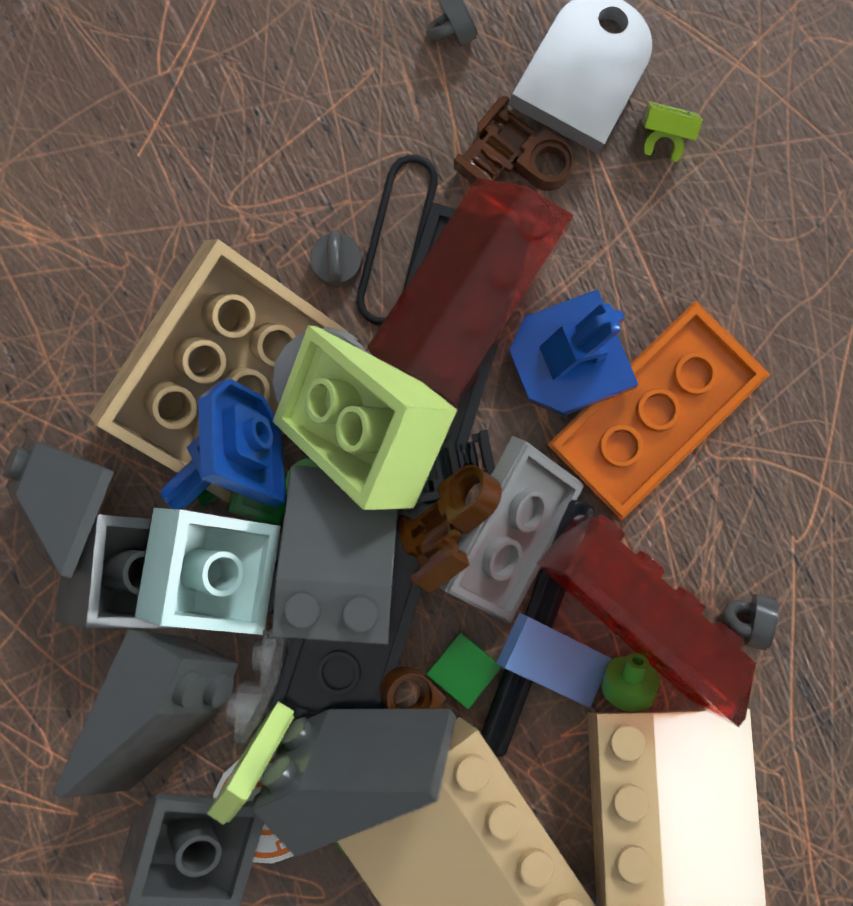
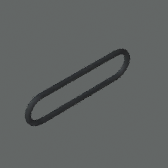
M406 155L399 158L392 164L387 175L357 293V306L360 314L367 321L376 325H388L395 322L398 312L397 309L396 312L388 317H376L366 309L364 300L393 182L398 169L402 165L410 162L419 163L428 170L430 175V185L402 297L433 204L438 175L434 165L420 155Z

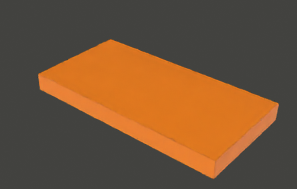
M697 301L692 303L630 364L638 382L637 388L585 407L545 446L618 521H622L771 375Z

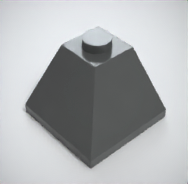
M26 437L22 447H13L5 463L3 476L9 478L6 489L37 553L61 576L72 578L114 471L88 458Z
M97 514L72 578L60 575L55 622L82 628H183L161 626L135 618L152 519Z
M154 794L133 816L120 863L127 906H240L264 822L252 811L256 801H246L231 821L223 825L207 814L216 798Z

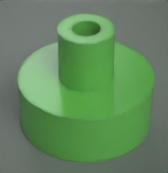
M631 653L628 656L614 658L608 663L601 689L605 698L615 707L628 712H642L653 705L660 686V678L657 671L649 664L648 659L644 655Z

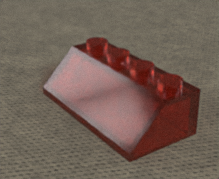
M476 178L365 351L369 350L372 356L423 382L456 408L564 239L574 215L527 186Z
M577 515L536 564L635 653L644 655L648 659L649 664L691 703L739 728L747 716L756 663L741 650L745 644L744 640L726 625L718 622L714 626L701 614L705 609L704 604L682 587H678L675 591L661 578L666 572L664 568L648 554L642 551L634 554L621 542L625 537L624 532L611 520L603 515H599L597 518Z

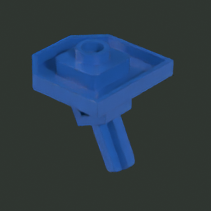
M598 289L523 318L509 349V356L528 402L564 416L637 388V379L617 335L620 332V324L624 321V315L621 310H614L610 303H604Z
M230 378L214 384L198 398L199 436L186 447L192 460L161 489L162 499L172 509L183 510L213 483L272 507L285 504L286 488L282 430L273 423L274 414L265 397Z

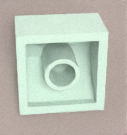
M154 508L135 618L161 626L264 635L281 526L186 510Z

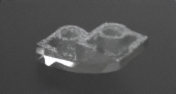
M272 627L263 630V639H255L253 646L252 670L253 672H260V680L246 679L237 686V693H231L228 698L226 720L227 726H235L234 743H245L256 732L270 709L291 644V638L272 637Z

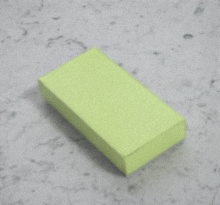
M279 701L276 703L256 730L207 813L209 816L224 825L226 822L229 823L245 804L295 717L293 716V710Z

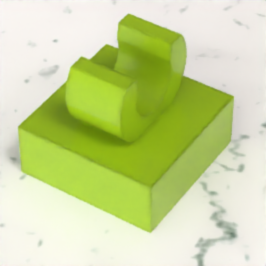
M648 101L642 119L644 128L650 129L643 141L645 154L651 156L656 141L667 137L673 141V148L669 158L671 161L678 162L684 153L685 147L682 137L696 141L703 119L695 112Z

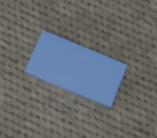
M519 613L496 664L590 708L602 683L606 667L612 658Z

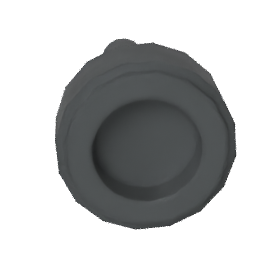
M438 0L443 15L433 20L427 26L426 35L430 40L438 41L454 34L458 44L462 47L477 38L476 26L463 0Z
M332 230L329 234L318 239L311 250L310 261L313 272L319 281L327 286L336 288L348 286L361 273L363 260L360 247L354 239L346 234Z
M754 594L751 602L742 600L732 601L726 605L723 611L725 625L734 634L744 637L745 646L766 651L767 648L771 647L776 632L779 612L778 601H776V598ZM738 613L748 615L746 623L740 622L737 618Z

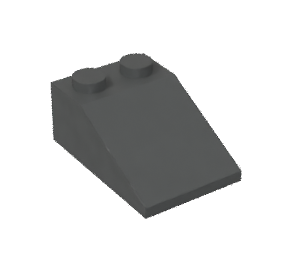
M291 466L276 576L272 637L388 644L398 509L363 510L321 468Z
M128 629L53 794L63 799L127 791L133 788L217 714L219 707L228 700L234 686L233 676L239 663L191 637Z
M328 709L309 719L305 717L298 718L288 727L280 741L281 744L272 765L263 775V786L252 811L295 857H298L438 801L456 716L451 709Z

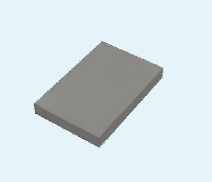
M514 436L511 437L491 476L499 481L502 489L501 500L497 509L488 519L466 534L461 531V538L456 541L458 549L466 552L470 565L439 587L445 592L509 625L551 549L569 502L577 500L584 487L581 481L527 441Z

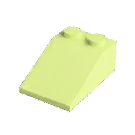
M308 325L273 423L363 510L404 509L415 507L457 409L416 378L317 326Z

